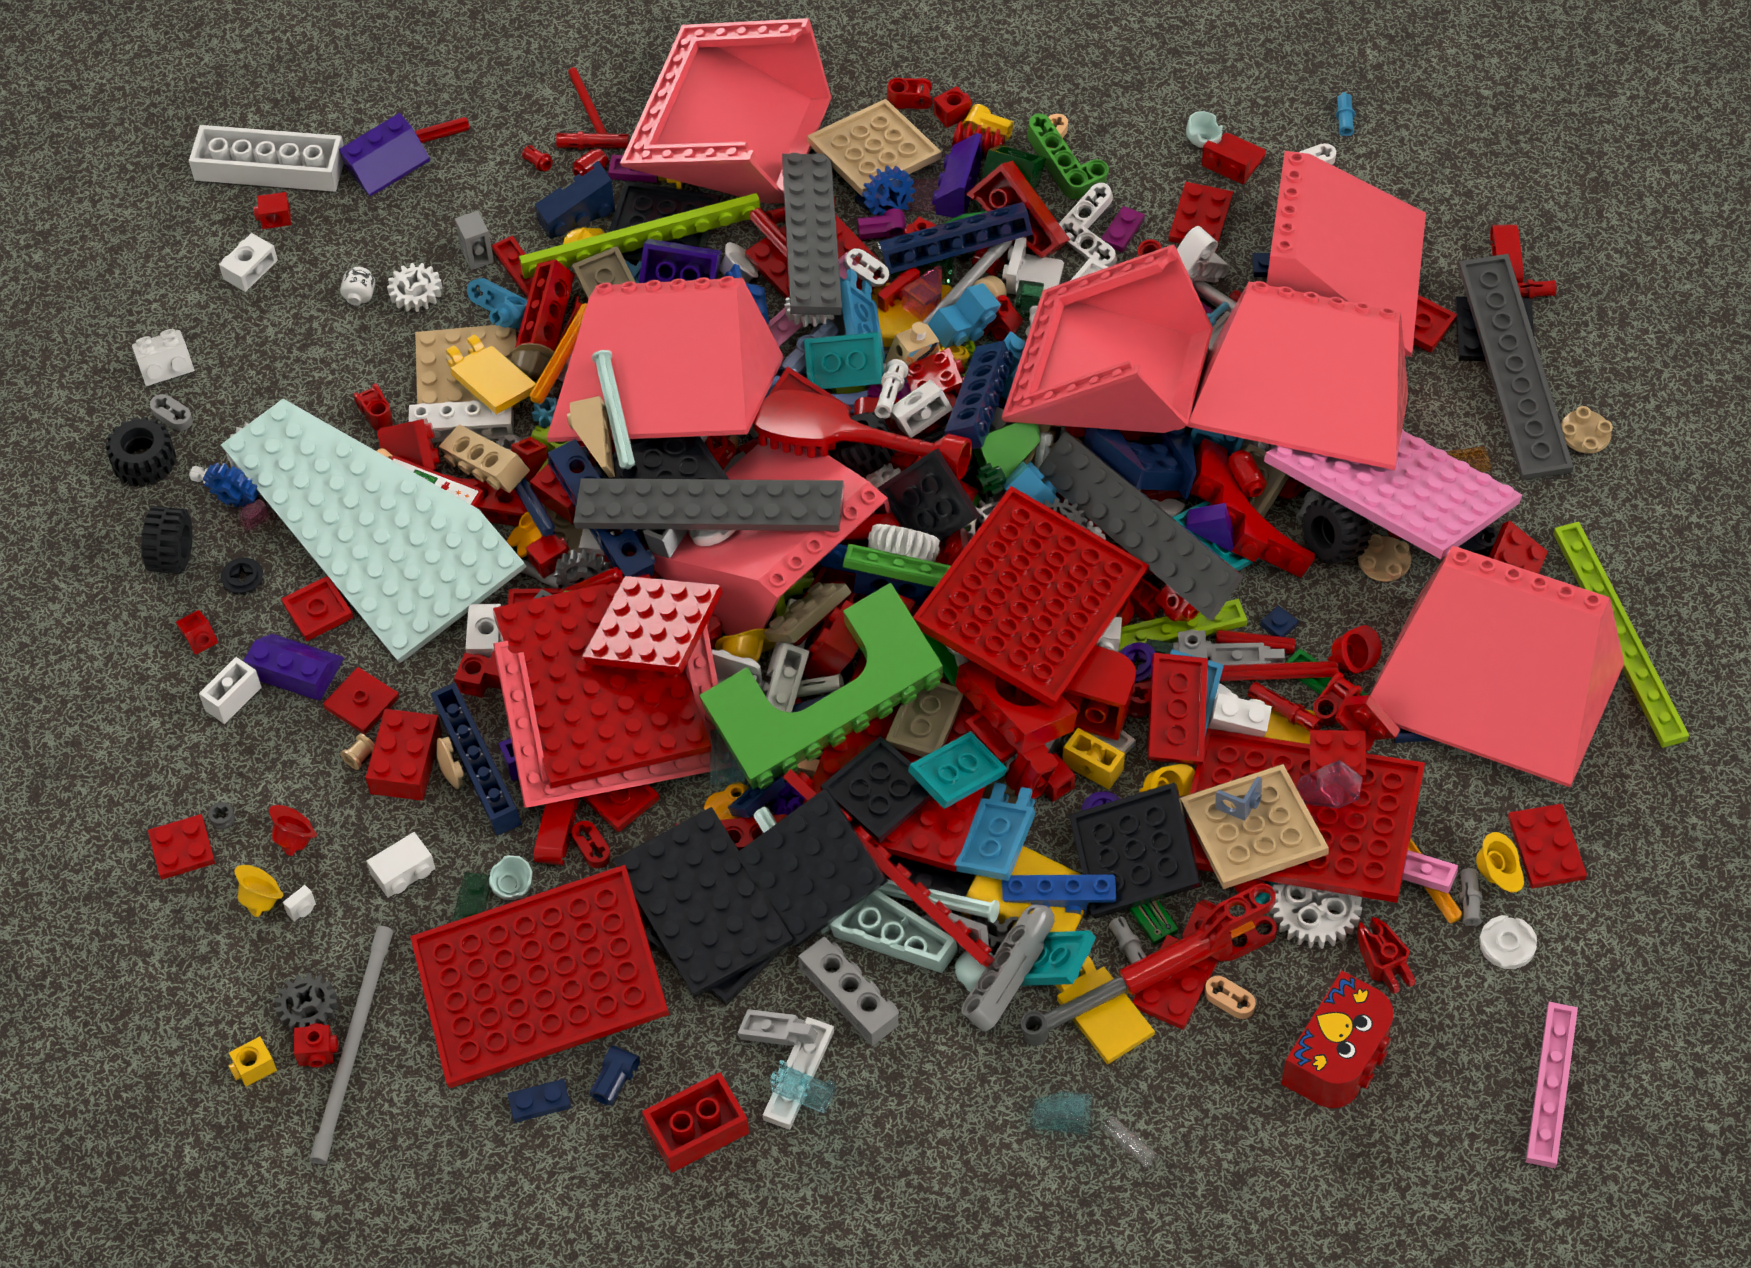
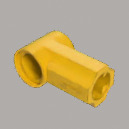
M981 104L972 106L963 122L964 129L967 128L969 123H972L973 131L976 130L978 125H981L983 133H985L987 127H991L992 135H994L997 129H1000V135L1002 137L1005 135V141H1008L1014 128V121L991 114L990 110Z

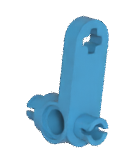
M485 278L470 281L467 287L468 297L473 303L491 311L489 318L492 324L504 328L520 329L527 304L526 299Z

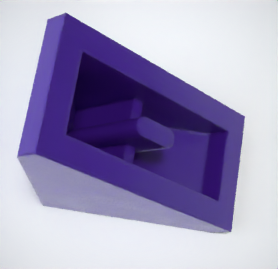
M1226 503L1188 510L1186 513V529L1230 552L1233 550L1234 530Z

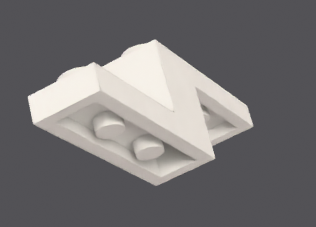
M790 598L788 600L785 613L789 611L788 607L796 601L795 599ZM806 639L798 646H794L792 643L776 642L766 674L772 677L766 698L775 708L784 712H792L809 654V651L804 649Z

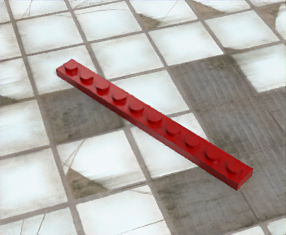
M790 769L783 776L807 800H810L822 791L820 789L817 792L811 786L814 781L803 771L798 774ZM842 809L845 816L850 822L853 818L844 809ZM853 826L880 869L972 957L988 968L995 961L989 954L992 949L980 938L975 941L969 935L972 930L960 919L955 922L948 916L952 911L940 900L935 903L930 899L929 895L932 892L921 882L913 883L909 879L911 872L901 863L895 866L889 860L892 855L880 844L875 847L869 841L872 836L863 827L859 826L856 829Z

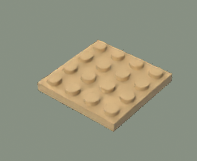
M887 99L807 135V142L817 153L825 154L831 160L832 168L862 197V193L868 191L864 183L872 181L869 175L871 174L875 177L877 175L876 169L879 168L884 172L887 165L892 170L895 166H898L901 170L911 174L940 160L942 157V151Z
M489 325L415 332L417 404L480 401L451 375V367L447 362L451 358L446 354V349L454 345L459 349L464 358L469 355L468 350L472 348L467 343L466 338L475 334L485 348L493 346L511 361L512 357L509 353L516 346V329ZM520 402L513 405V408H519Z
M1284 764L1180 798L1183 811L1223 889L1328 855L1329 847ZM1257 776L1262 778V798L1260 804L1256 809L1252 808L1245 821L1216 809V792L1218 790L1244 799ZM1223 800L1226 806L1233 809L1236 808L1232 802Z

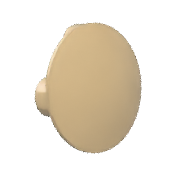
M1580 406L1576 411L1570 412L1561 422L1566 444L1575 451L1596 453L1606 448L1611 440V431L1613 429L1611 422L1600 414L1591 411L1586 406Z
M1378 534L1371 536V540H1368L1369 546L1364 550L1365 553L1358 556L1361 570L1368 577L1377 581L1388 582L1397 580L1406 574L1411 565V554L1409 545L1406 542Z
M449 737L438 738L437 760L442 774L455 789H459L463 785L462 777L464 776L461 765L458 761L453 762L452 752L454 751Z

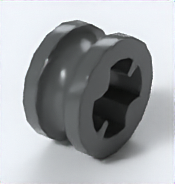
M219 802L209 809L208 816L213 827L226 829L234 823L235 814L230 804ZM226 813L227 817L224 819L222 817L217 818V814Z

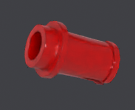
M532 145L526 146L522 152L523 159L534 164L538 171H548L553 164L549 154H543Z

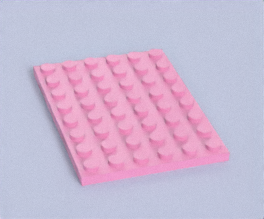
M1403 429L1395 470L1282 446H1276L1269 450L1264 458V462L1439 559L1446 556L1452 545L1456 547L1462 545L1518 505L1522 498V494L1515 491L1511 486L1492 479L1489 474L1479 472L1470 467L1468 463L1451 457L1444 450L1436 449L1427 444L1423 439L1414 437Z

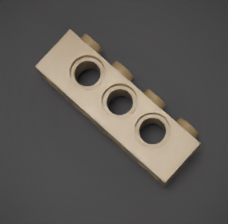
M460 424L439 445V448L445 454L443 458L453 467L458 465L467 475L472 473L481 482L486 480L496 490L501 488L510 493L530 471L516 453Z

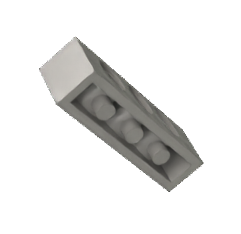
M824 936L798 956L799 969L871 1046L875 1045L899 1026V1011L890 1000L886 1002L880 995V990L872 981L868 982L862 976L858 965L853 961L849 962L844 957V953L837 943H831ZM829 968L838 969V971L833 973L827 972L826 970ZM848 987L856 988L853 992L845 991ZM865 1007L875 1008V1010L870 1012L864 1011L863 1009Z

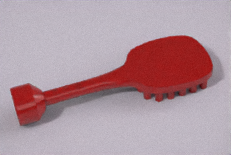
M779 390L770 394L763 400L753 421V429L758 433L760 446H766L767 439L770 438L771 449L777 450L779 442H781L784 453H789L791 445H793L796 456H801L803 448L807 449L808 458L816 456V447L820 448L821 456H827L828 450H834L836 443L840 441L871 444L921 457L938 448L958 480L964 477L972 452V442L969 438L947 434L934 444L882 431L852 420L845 404L835 399L799 390Z

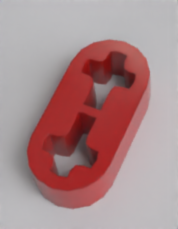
M589 821L577 822L572 828V839L587 864L593 868H603L608 865L611 859L610 849L595 825ZM584 830L585 833H589L590 841L587 842L583 835L580 836V832ZM595 847L598 853H602L603 857L593 856L592 848Z

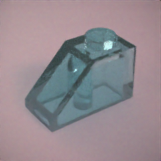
M1062 1091L1034 1099L1030 1128L1088 1136L1093 1095Z

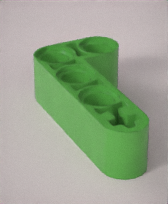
M1038 113L1030 118L1027 139L1036 153L1046 158L1044 165L1067 198L1080 199L1093 185L1097 183L1106 184L1109 167L1104 161L1095 159L1080 165L1046 115Z

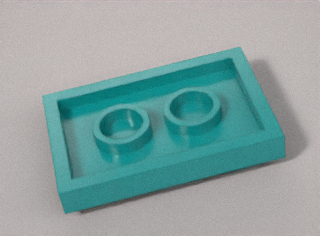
M881 332L804 339L807 379L820 388L830 389L881 384V379L884 375Z
M970 731L911 763L908 772L945 809L1003 777L1007 768Z
M1090 930L1049 932L1043 941L1044 948L1020 986L1073 984L1079 976V971L1086 957L1091 951L1096 936Z

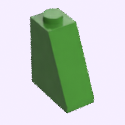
M1013 422L990 431L983 447L973 449L978 466L981 467L988 463H991L992 467L999 466L1007 479L1040 442L1038 425Z

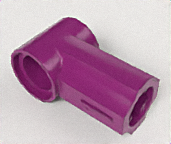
M889 209L883 216L857 218L860 240L881 237L891 239L904 235L905 228L907 227L905 214L900 209Z

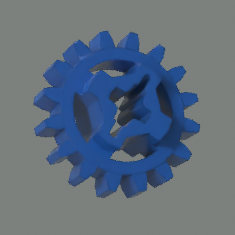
M887 165L884 172L878 168L876 169L877 175L875 177L871 174L869 175L872 181L864 183L868 191L863 192L862 195L867 199L864 201V204L872 214L883 216L889 209L902 210L904 208L909 210L907 203L914 202L910 194L915 193L916 189L911 186L914 184V181L905 170H901L898 166H895L892 170Z
M215 463L214 466L210 465L204 474V486L211 488L209 492L216 494L217 499L221 500L224 504L230 505L232 503L235 507L241 505L247 509L248 506L251 507L259 494L256 490L258 486L251 484L253 480L244 476L245 473L234 466L228 468L225 463L222 466Z

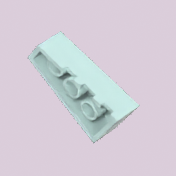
M878 890L830 924L833 936L940 973H943L958 952L956 940Z

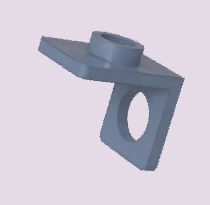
M1257 776L1244 799L1218 790L1216 792V809L1245 821L1252 808L1256 809L1260 804L1262 798V778ZM1223 800L1232 802L1236 808L1233 809L1226 806Z

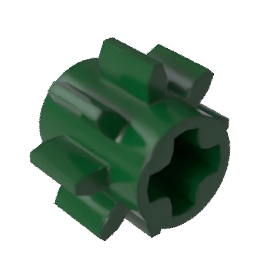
M988 463L976 470L978 475L974 476L973 480L980 494L987 493L989 497H992L1004 490L1002 485L1006 484V477L999 466L992 467L991 463Z

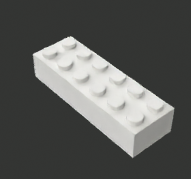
M200 125L189 164L194 181L336 192L344 164L339 149L344 145L342 136Z

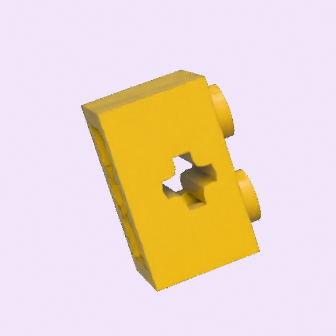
M1077 728L1063 747V761L1070 769L1110 790L1124 770V752L1080 728Z

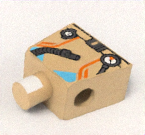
M915 322L911 329L900 332L894 337L885 363L887 364L893 359H899L909 366L918 360L938 353L939 340L928 324Z

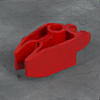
M1372 917L1370 928L1373 934H1371L1364 924L1360 922L1357 930L1358 944L1371 979L1378 982L1384 981L1392 994L1400 991L1398 981L1394 975L1399 974L1408 987L1415 985V978L1407 965L1410 950L1393 930L1380 919Z

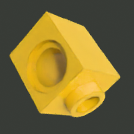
M261 1037L229 1052L233 1062L228 1065L235 1080L241 1078L246 1087L277 1071L274 1061ZM249 1061H256L251 1066H245Z

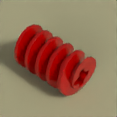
M960 121L955 129L952 141L953 147V145L976 133L981 134V155L984 152L987 158L989 149L1005 144V135L1003 137L1000 135V129H997L994 135H992L991 127H987L985 133H983L981 125H978L976 130L973 131L972 123H969L967 128L964 129L963 121Z

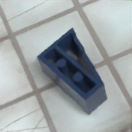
M599 161L592 165L594 169L582 177L580 174L573 178L575 182L563 190L559 187L535 204L537 220L550 239L562 236L572 229L586 226L593 220L607 217L612 212H615L612 180Z

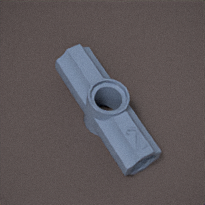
M827 320L826 324L820 323L809 335L800 337L797 341V348L781 363L777 374L781 377L788 366L800 375H803L807 371L804 339L840 336V330L836 327L835 323Z

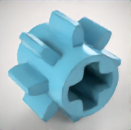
M546 397L542 404H533L535 410L532 412L533 420L539 421L542 428L551 425L557 405L556 398Z

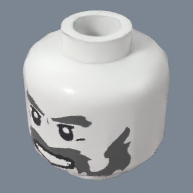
M354 267L346 271L343 276L340 288L341 295L352 305L369 302L373 295L375 278L368 269Z

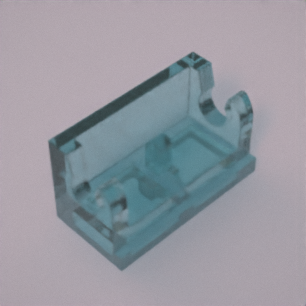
M717 729L711 730L710 785H730L745 782L743 772Z
M780 1060L778 1073L774 1071L770 1077L771 1091L825 1114L837 1090L835 1082L828 1080L826 1083L790 1068L786 1061Z

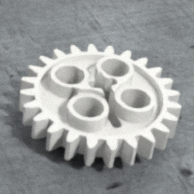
M1282 883L1273 885L1276 893V903L1270 910V913L1274 914L1273 920L1276 923H1280L1279 932L1288 930L1287 939L1290 940L1294 936L1298 937L1297 945L1299 946L1304 940L1308 941L1309 948L1313 947L1314 942H1318L1320 948L1323 949L1325 941L1335 946L1336 937L1344 942L1346 933L1352 935L1354 926L1359 924L1360 917L1358 916H1361L1362 907H1360L1362 897ZM1292 896H1299L1302 899L1296 900ZM1330 910H1335V911L1339 912L1340 914H1336V915H1335V914L1330 913L1329 911H1330ZM1310 919L1314 923H1306L1303 920Z

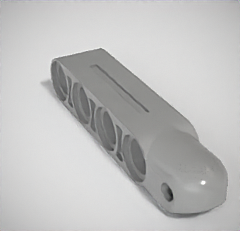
M1035 904L1024 910L1016 925L1009 931L993 956L995 961L984 970L963 1003L962 1014L981 1031H988L995 1026L1024 981L1025 976L1044 948L1043 941L1055 922L1054 913L1049 907Z

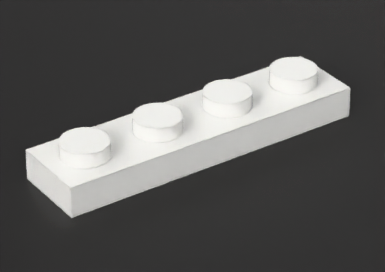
M809 1017L806 1018V1024H811L818 1033L815 1043L807 1044L798 1041L797 1045H794L763 1113L764 1121L789 1130L793 1125L834 1033V1026Z

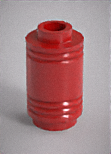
M1246 450L1234 452L1228 459V467L1243 495L1246 497L1261 495L1267 486V482L1252 454Z

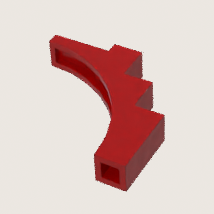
M1204 438L1194 452L1197 472L1190 493L1210 502L1211 505L1226 503L1234 530V548L1231 552L1253 562L1260 558L1302 578L1315 560V553L1283 535L1256 511L1243 495L1228 467L1227 448Z

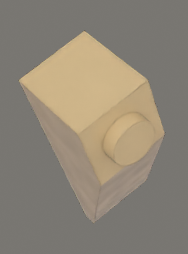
M600 396L571 402L570 413L567 414L570 428L576 431L609 478L615 477L610 424L604 401Z

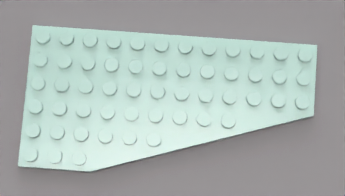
M285 399L280 400L221 444L234 463L245 473V476L253 480L251 483L258 486L257 491L399 663L406 660L468 612L469 604L481 603L526 568L523 560L478 508Z

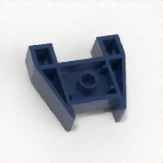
M1185 427L1166 433H1156L1153 445H1141L1135 442L1128 444L1119 430L1086 429L1082 443L1137 489L1179 491L1184 499H1188L1197 471L1192 437Z

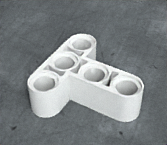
M1196 226L1188 232L1177 248V251L1192 284L1195 280L1218 282V278H1224L1227 275L1230 266L1215 253L1218 242L1200 226Z

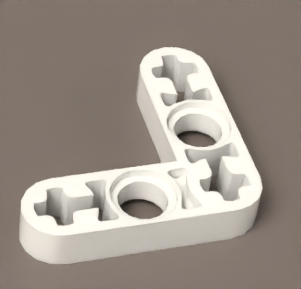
M1097 183L1061 220L1059 225L1063 230L1066 228L1068 230L1073 229L1075 235H1077L1075 239L1074 235L1069 232L1066 233L1070 239L1066 243L1085 258H1092L1110 267L1117 263L1115 250L1088 230L1113 200L1110 187L1105 183ZM1105 192L1106 196L1104 198L1101 196L1097 197L1098 193L1103 194ZM1088 208L1092 210L1090 216L1086 218L1079 217V212L1082 209ZM1086 239L1094 241L1089 249L1081 248V243ZM1098 249L1100 253L1104 256H1107L1109 254L1110 259L1107 260L1104 258L1102 260L1099 253H1097Z

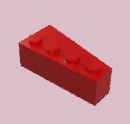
M1013 161L999 165L966 193L970 198L977 200L987 212L1023 202L1028 211L1033 235L1025 237L1026 245L1041 258L1054 254L1070 241L1067 234Z

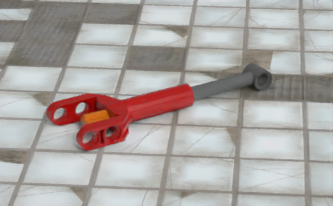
M1261 883L1219 903L1205 917L1198 931L1120 969L1119 977L1045 1014L1033 1010L1025 1013L1021 1018L1024 1040L1032 1046L1042 1045L1048 1038V1031L1126 992L1133 996L1210 956L1219 961H1232L1270 943L1277 935V925L1271 917L1262 915L1268 913L1276 903L1274 889L1268 884ZM1261 892L1271 896V900L1266 904H1259L1254 898ZM1235 905H1240L1245 908L1246 912L1239 917H1234L1229 913V910ZM1267 923L1272 927V931L1267 935H1261L1256 931L1257 926ZM1237 936H1243L1247 939V943L1243 947H1235L1232 944V939ZM1033 1025L1041 1026V1028L1035 1032L1028 1030L1029 1027Z

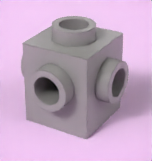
M1191 629L1178 632V642H1173V650L1202 658L1212 657L1211 641H1206L1205 631Z

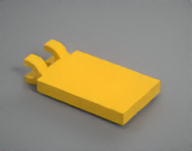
M475 334L466 338L467 343L472 348L468 350L469 355L464 358L456 346L453 345L446 349V354L451 358L447 361L451 367V375L496 415L529 397L536 385L533 380L493 346L485 348Z
M1087 956L1079 971L1081 976L1073 984L1055 985L1061 991L1057 995V1001L1060 1005H1063L1114 978L1104 966L1096 970L1091 958ZM1125 993L1072 1019L1107 1065L1151 1038L1155 1033L1154 1029Z

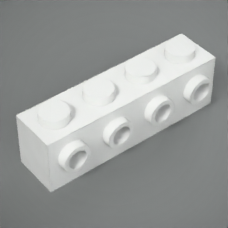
M476 400L409 405V422L427 418L428 423H432L435 438H432L433 443L443 442L459 424L487 439H500L504 435H514L513 406L496 415L484 403Z

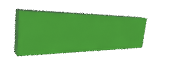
M848 544L843 562L844 568L936 587L951 567L950 565Z

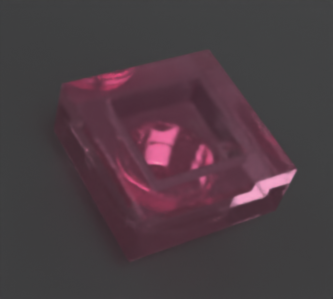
M261 499L246 505L241 513H239L241 526L249 532L268 518L267 506Z

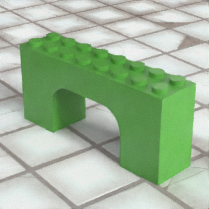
M891 583L843 610L844 623L864 654L867 663L859 677L799 712H784L775 708L764 695L748 667L700 694L703 708L753 790L758 787L760 790L769 787L775 782L773 778L782 773L785 775L790 769L795 771L798 769L797 764L806 759L808 762L816 759L822 754V749L829 745L832 747L838 746L846 740L845 736L853 731L859 733L869 727L871 720L876 717L879 719L887 717L894 711L893 707L900 703L906 705L917 698L916 694L924 689L930 691L941 683L943 665Z

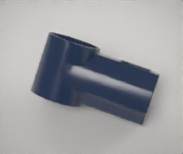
M612 1045L605 1055L602 1065L603 1069L590 1090V1096L597 1102L612 1106L626 1080L633 1078L632 1072L633 1070L637 1071L640 1057Z

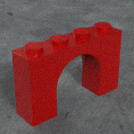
M973 661L958 667L955 684L958 691L970 700L975 709L980 711L989 720L990 724L1020 754L1074 731L1078 711L1063 696L1060 697L1054 708L1043 702L1033 706L1015 705L1004 700L998 694L1000 690L1012 686V684Z

